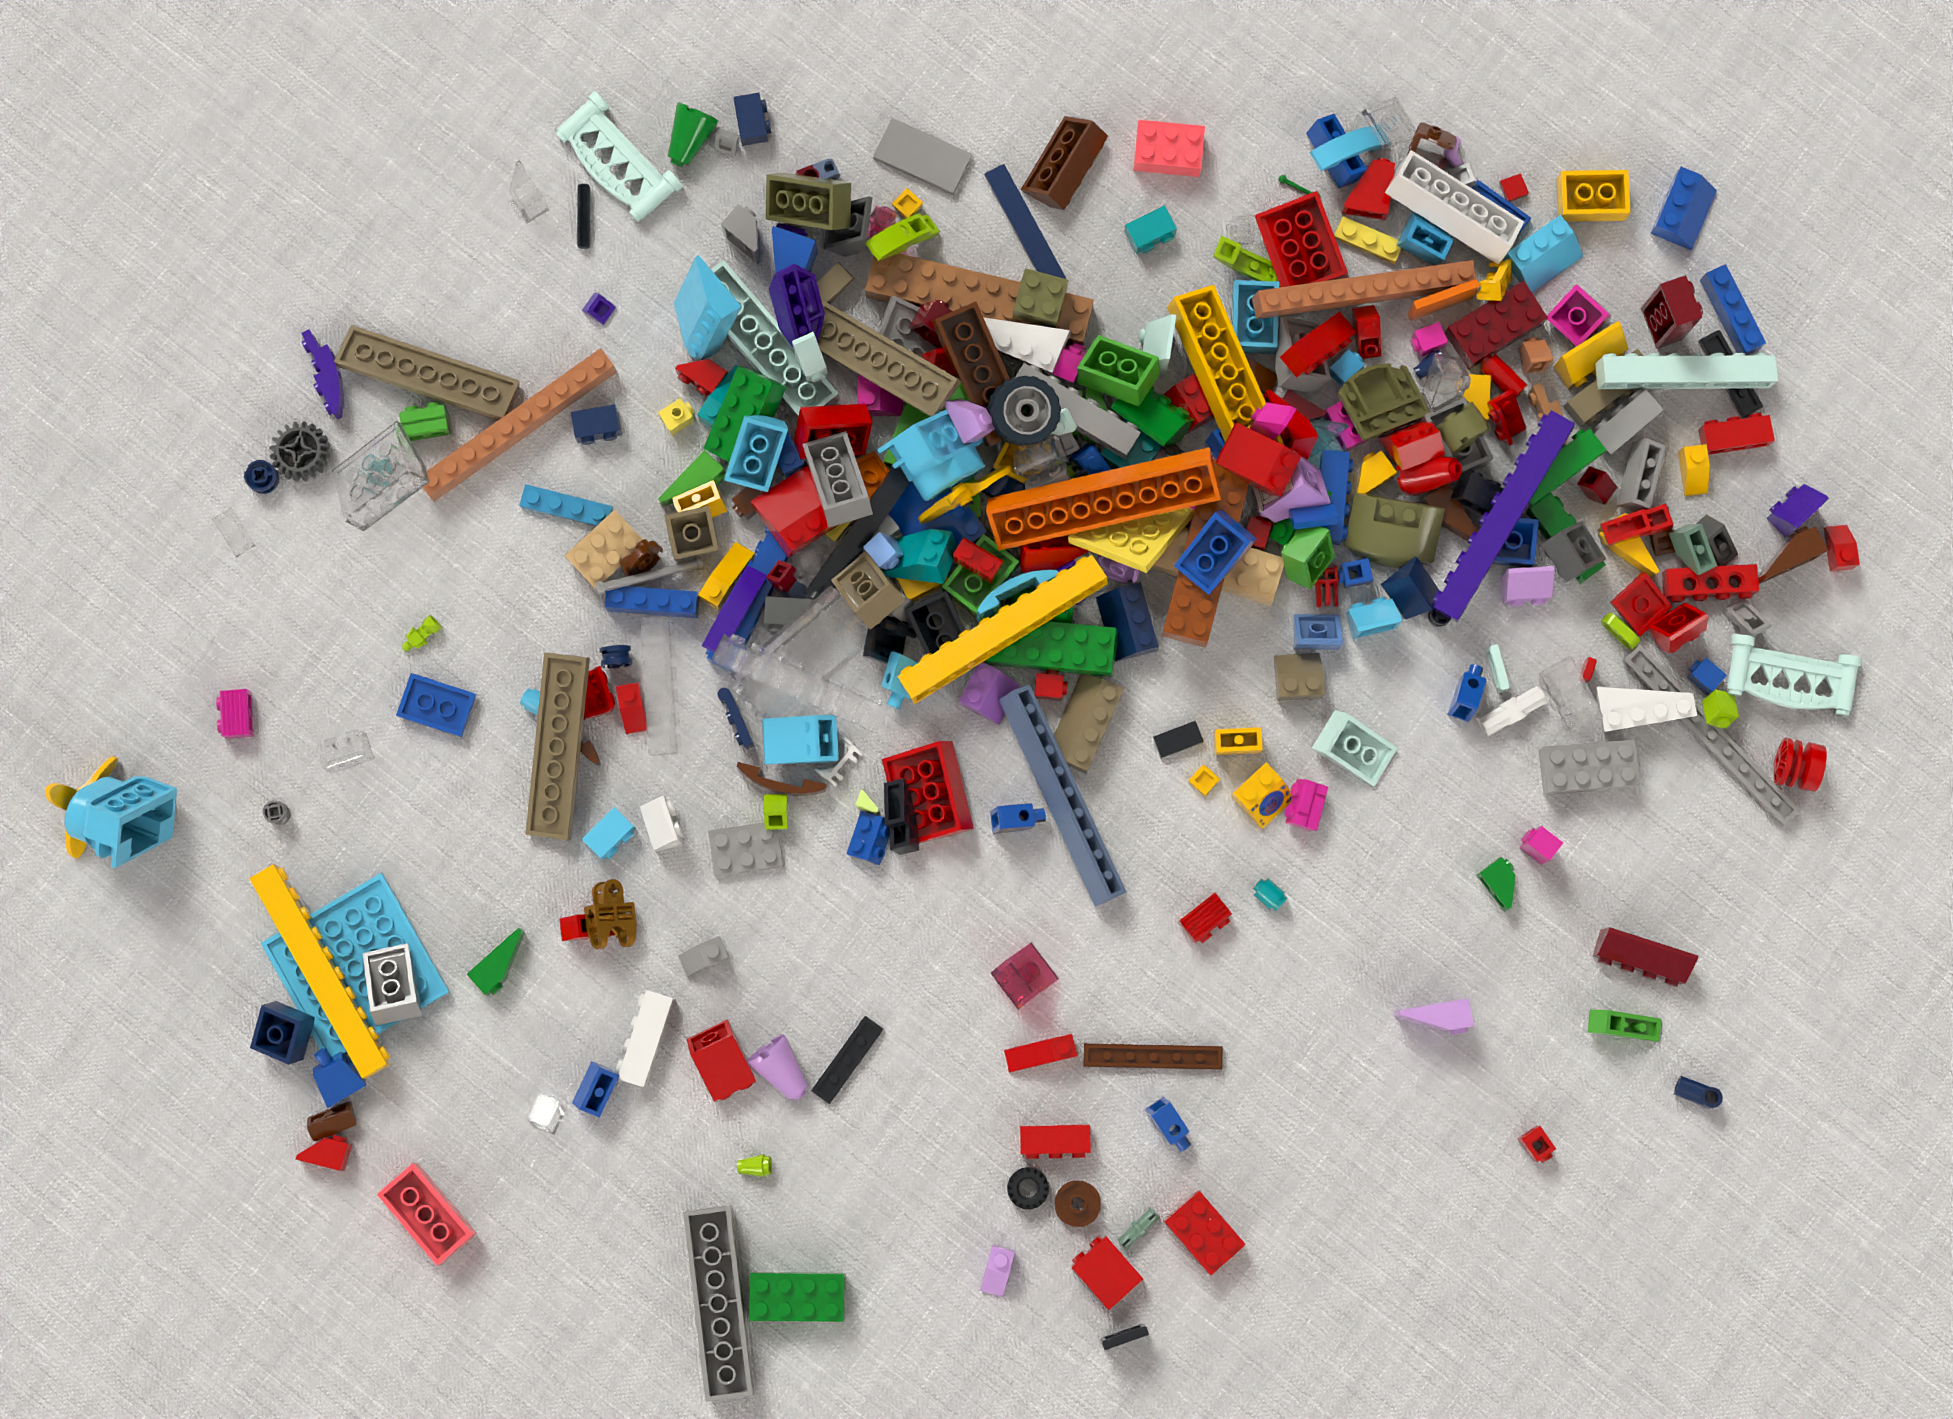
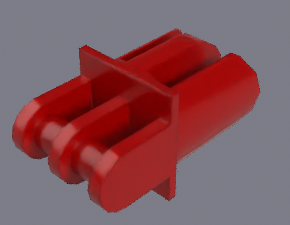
M1333 565V567L1326 568L1322 573L1324 574V580H1317L1314 584L1316 608H1320L1322 604L1321 587H1323L1324 606H1330V586H1332L1333 606L1339 607L1337 565ZM1328 574H1333L1334 579H1328Z

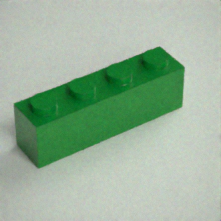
M1590 428L1585 432L1581 429L1571 437L1573 439L1572 442L1568 445H1563L1530 500V507L1606 452V448Z
M1552 493L1530 507L1526 512L1530 519L1539 520L1538 530L1546 540L1577 523L1573 515L1567 514L1563 509L1564 505L1558 496H1553ZM1605 562L1599 563L1576 577V580L1580 584L1601 570L1606 565Z

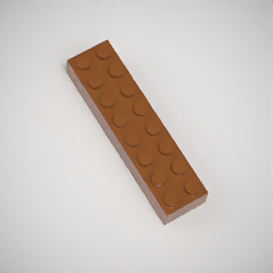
M1213 459L1221 487V500L1195 506L1183 553L1215 512L1223 510L1239 523L1249 483L1215 464L1216 459ZM1178 570L1161 636L1206 648L1224 579L1208 595Z

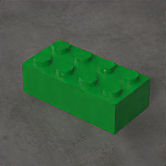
M738 366L703 449L729 462L744 416L764 415L774 418L787 386L753 369Z
M750 1273L749 1321H844L845 1273Z

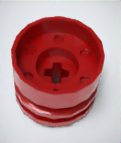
M1785 737L1781 741L1775 756L1774 783L1781 786L1785 783L1787 787H1792L1797 780L1799 789L1816 792L1825 772L1827 760L1826 746L1808 742L1803 749L1800 740L1793 742L1791 738Z

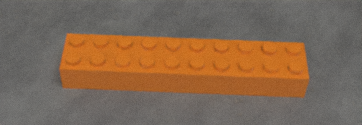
M1208 447L988 498L986 512L999 551L1221 500V487L1211 450Z

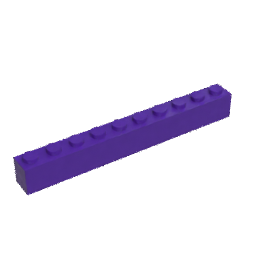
M1552 410L1548 415L1543 414L1537 425L1541 428L1536 435L1531 434L1526 443V446L1529 448L1525 454H1519L1514 463L1517 468L1513 474L1508 473L1502 483L1505 486L1501 494L1497 492L1491 501L1493 505L1490 513H1484L1479 522L1482 525L1478 533L1475 531L1472 533L1467 542L1470 544L1466 552L1462 551L1455 562L1459 564L1455 572L1450 570L1444 580V583L1447 584L1443 592L1438 590L1432 600L1435 603L1434 610L1457 623L1574 429V422Z

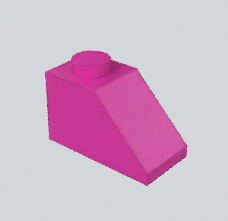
M1266 403L1262 409L1257 407L1250 418L1253 420V423L1249 429L1275 440L1289 423L1296 408L1273 403Z

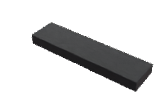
M1720 330L1698 341L1706 356L1714 353H1724V356L1733 355ZM1753 388L1726 389L1742 419L1764 407Z
M864 1016L811 1091L828 1104H831L884 1029L867 1016Z

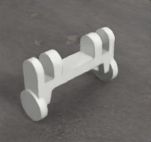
M845 736L841 738L845 745L844 757L833 768L825 770L815 768L814 770L834 787L838 784L831 778L835 776L840 781L843 779V776L837 771L849 758L853 763H857L858 759L852 755L853 752H856L860 757L863 756V753Z

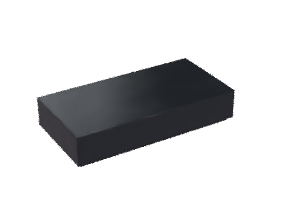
M1196 720L1153 736L1161 759L1204 742Z

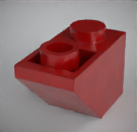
M1375 305L1352 308L1353 328L1356 330L1354 336L1358 354L1362 359L1381 357L1380 316Z
M710 359L679 364L675 368L678 374L677 378L686 385H689V383L697 387L696 391L705 397L710 395L728 375L727 370Z

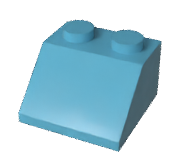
M1385 597L1372 600L1373 604L1364 605L1361 602L1351 605V609H1348L1346 612V617L1352 639L1396 629L1401 624L1402 618L1393 599L1386 600Z

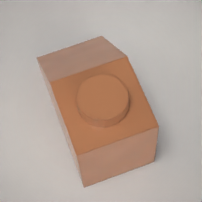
M1536 337L1525 339V342L1519 347L1523 374L1545 371L1553 361V355L1546 341L1538 340Z

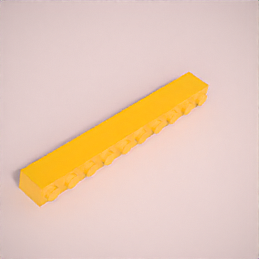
M1092 555L1088 558L1083 557L1079 559L1075 566L1069 570L1063 569L1056 574V578L1049 582L1044 581L1040 583L1035 591L1030 594L1025 593L1021 595L1017 602L1011 606L1006 605L1002 607L995 616L984 618L974 629L963 631L958 639L953 642L948 641L944 643L934 654L929 653L923 656L920 662L913 667L911 665L905 667L900 672V675L897 676L901 685L915 705L1108 584L1107 576Z
M272 864L250 877L252 885L360 1076L363 1079H367L391 1065L388 1060L391 1058L385 1046L381 1047L377 1041L379 1035L373 1026L369 1027L365 1020L368 1018L367 1013L362 1006H357L354 1000L357 998L351 986L347 987L344 983L345 975L339 966L335 967L331 959L334 956L329 947L323 946L320 940L323 938L321 932L310 923L309 919L312 917L305 906L301 907L298 902L300 896L297 890L289 886L287 882L289 876L285 869Z

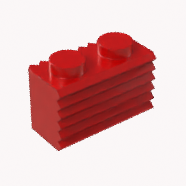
M966 538L961 540L953 553L954 562H957L958 565L961 564L962 567L965 566V569H969V572L973 571V574L977 573V576H981V579L984 578L985 581L988 580L989 583L993 582L1003 566V560Z
M1214 893L1179 920L1178 923L1194 943L1200 941L1203 944L1213 936L1210 931L1216 927L1222 929L1231 922L1228 917L1232 913L1218 895Z

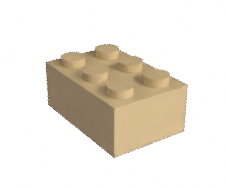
M613 510L566 553L564 557L596 589V582L602 581L603 583L621 566V560L627 555H631L636 550L637 544L643 539L616 510Z

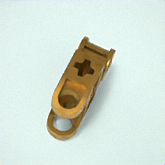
M616 879L595 884L592 888L594 905L584 907L587 933L590 943L595 949H604L607 946L611 930L615 933L616 939L618 938L622 947H631L636 939L634 902L624 903L623 886Z

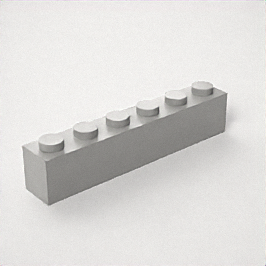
M1025 363L1022 365L1015 377L1028 375L1029 377L1035 376L1046 381L1048 385L1053 387L1056 395H1058L1061 409L1067 408L1077 425L1076 431L1124 460L1127 459L1140 438L1141 432L1138 431L1139 428L1131 422L1124 423L1119 420V416L1113 411L1108 410L1106 412L1099 408L1100 405L1090 398L1088 400L1082 398L1080 392L1072 387L1067 389L1061 385V381L1051 375L1047 377L1042 374V370L1039 367Z

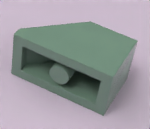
M1688 524L1669 533L1676 554L1696 575H1700L1717 566L1702 524Z

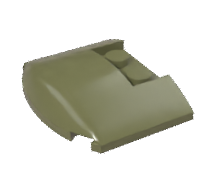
M1389 363L1366 367L1352 375L1337 393L1362 441L1374 439L1379 435L1405 425L1408 426L1431 412L1407 366L1403 365L1400 366V369L1391 367Z
M1355 492L1345 546L1362 559L1368 558L1369 562L1386 567L1401 568L1415 556L1422 565L1428 562L1432 563L1435 559L1445 508Z

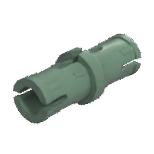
M1149 1207L1136 1222L1133 1221L1131 1223L1132 1226L1117 1240L1128 1251L1141 1236L1144 1237L1147 1234L1146 1231L1160 1219V1216Z

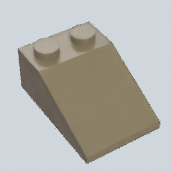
M866 551L831 580L854 613L870 630L905 601L898 589Z

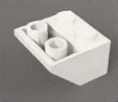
M661 796L640 806L655 852L682 844L681 838L684 837L681 825L678 821L675 822L673 816H676L677 812L671 800Z

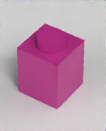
M1440 322L1414 331L1410 340L1414 352H1418L1420 357L1429 354L1432 350L1436 351L1437 349L1445 348L1448 343Z

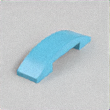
M1368 126L1332 139L1312 150L1310 154L1320 171H1324L1339 165L1345 159L1369 150L1372 153L1388 147L1390 143L1380 126Z
M1033 571L1004 582L993 590L981 603L977 610V621L980 622L986 617L997 614L999 602L1032 586L1036 588L1040 583L1044 581L1049 582L1056 578L1058 571Z

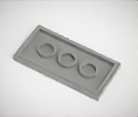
M894 118L891 119L873 156L874 160L954 195L972 158L971 153Z

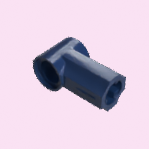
M1683 1076L1679 1077L1673 1095L1697 1103L1707 1109L1718 1107L1723 1100L1719 1089L1709 1087ZM1708 1091L1714 1093L1716 1097L1713 1104H1709L1705 1100V1095Z

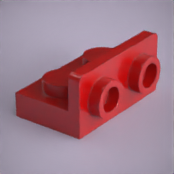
M1508 390L1488 401L1487 405L1490 410L1488 416L1496 427L1494 433L1497 439L1511 446L1513 444L1511 437L1527 428L1513 391Z

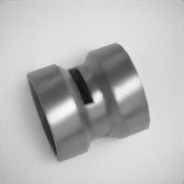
M272 800L264 805L263 816L268 822L282 825L289 820L290 809L286 804Z

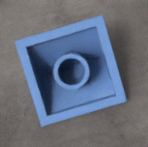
M1294 614L1293 649L1339 650L1343 645L1339 615Z

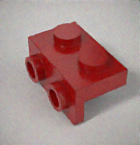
M601 666L595 667L588 673L584 720L606 715L614 709L615 699L613 694L609 692L607 675L602 671Z

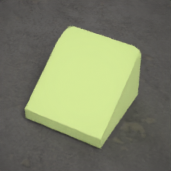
M861 789L856 807L877 815L879 813L878 808Z

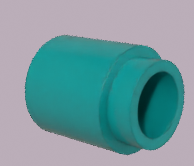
M1261 878L1253 887V890L1256 891L1253 896L1268 909L1272 908L1275 912L1287 900V897L1284 895L1285 892L1269 878L1265 881Z

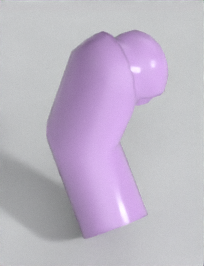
M1456 136L1457 143L1454 149H1444L1443 152L1444 157L1453 168L1464 164L1457 155L1458 146L1461 144V139Z

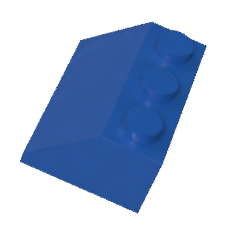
M1681 166L1674 175L1650 234L1692 250L1717 190L1701 174Z

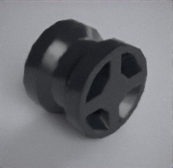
M1434 608L1428 612V620L1435 627H1443L1451 620L1434 610Z

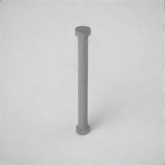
M700 556L694 557V560L644 573L604 583L599 581L596 582V589L599 595H603L606 591L692 569L701 570L703 569V562Z

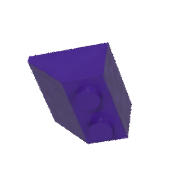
M1806 484L1799 488L1794 486L1785 494L1787 499L1783 503L1778 501L1769 509L1771 514L1766 519L1784 537H1787L1815 513L1829 497Z

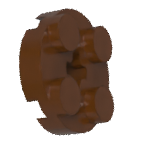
M646 539L641 540L637 544L636 550L621 560L622 572L628 577L650 571L659 561L658 553L659 551L662 553L663 548L656 541L648 542Z
M1069 1181L1060 1187L1055 1196L1056 1214L1065 1224L1072 1227L1087 1226L1099 1214L1101 1205L1100 1195L1094 1186L1085 1181ZM1076 1197L1078 1200L1082 1198L1084 1200L1081 1210L1071 1207L1074 1203L1073 1198Z

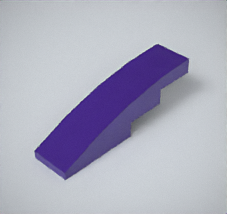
M747 565L702 643V647L721 657L723 656L742 626L745 616L755 602L756 596L766 582V574Z

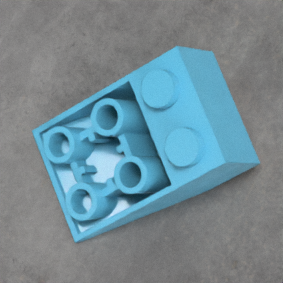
M836 715L762 719L764 765L831 763L839 761Z

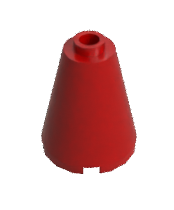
M1440 456L1406 470H1402L1397 464L1396 471L1400 470V478H1397V481L1405 495L1417 496L1458 480L1462 473V466L1456 458Z

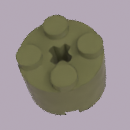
M1473 402L1465 405L1460 413H1451L1444 418L1443 423L1437 426L1442 439L1453 454L1466 449L1475 443L1479 435L1482 438L1491 430V427Z

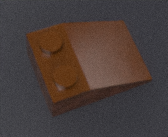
M1804 526L1789 535L1790 540L1781 546L1759 574V584L1813 561L1827 552L1828 549L1817 527L1809 529L1808 526Z

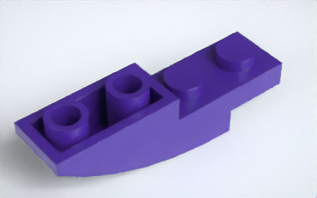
M308 329L301 333L304 338L301 343L306 352H311L314 360L311 362L318 374L314 375L317 383L313 385L318 395H323L327 402L324 403V407L328 414H333L339 420L342 418L344 408V389L340 369L334 363L335 355L328 344L320 347L314 334Z

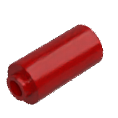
M1497 354L1493 356L1488 355L1480 362L1482 365L1480 370L1485 375H1491V381L1503 393L1511 390L1514 392L1515 397H1517L1528 386Z

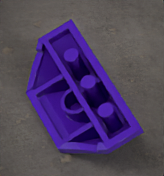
M792 264L775 273L768 289L779 330L793 348L792 341L811 332L814 333L817 343L819 342L818 337L822 330L825 312L815 274L796 264Z

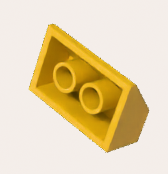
M1615 322L1561 356L1554 369L1568 389L1574 385L1576 388L1582 386L1588 381L1587 377L1592 374L1596 377L1595 363L1603 355L1614 353L1616 356H1624L1629 348L1620 322Z

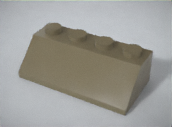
M1085 674L1080 675L1054 734L1069 767L1087 774L1123 693V687L1103 678Z

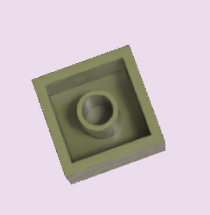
M1025 268L1013 309V318L1045 327L1057 328L1069 280Z

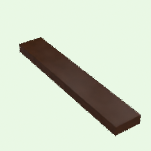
M1084 1043L1083 1067L1222 1070L1223 1046Z

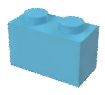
M613 807L582 840L604 861L606 858L611 859L618 852L617 847L622 842L627 843L635 835L633 831L636 828Z

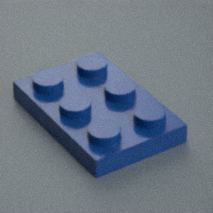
M411 673L396 716L462 738L477 694Z

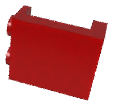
M1098 1236L1089 1244L1091 1247L1089 1251L1085 1254L1081 1251L1072 1259L1074 1264L1071 1268L1103 1305L1110 1310L1136 1287L1143 1278L1107 1236L1103 1238Z

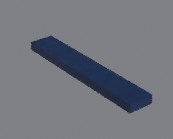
M1005 164L984 173L987 182L1035 270L1066 279Z

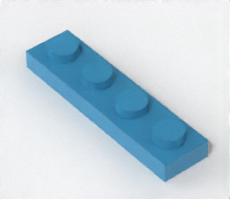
M525 484L519 504L521 508L592 526H597L613 511V507L610 505Z

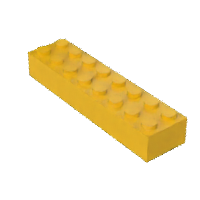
M1213 284L1173 297L1167 309L1170 315H1176L1175 328L1226 442L1234 424L1239 423L1250 428L1253 420L1250 418L1257 407L1262 409L1266 402ZM1279 434V436L1274 441L1284 445L1282 438Z

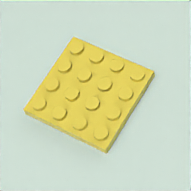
M1187 507L1073 533L1068 536V541L1070 544L1147 573L1192 519L1194 509Z

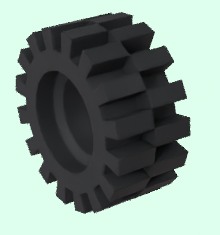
M1031 1167L1021 1168L1015 1171L1009 1178L1007 1185L1008 1196L1017 1207L1031 1210L1045 1202L1049 1194V1183L1041 1171ZM1031 1179L1037 1184V1192L1033 1197L1026 1198L1020 1194L1019 1185L1023 1180Z

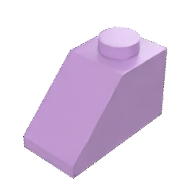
M963 399L946 401L945 407L963 444L976 442L995 429L992 424V417L986 408Z
M992 1245L980 1291L1003 1297L1015 1254L1014 1250Z

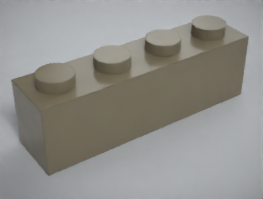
M1638 349L1632 352L1638 354V356H1643ZM1595 380L1567 401L1563 407L1579 427H1582L1584 424L1590 426L1599 419L1597 414L1603 410L1607 413L1617 405L1615 403L1617 399L1621 397L1624 400L1634 390L1598 389L1597 380Z

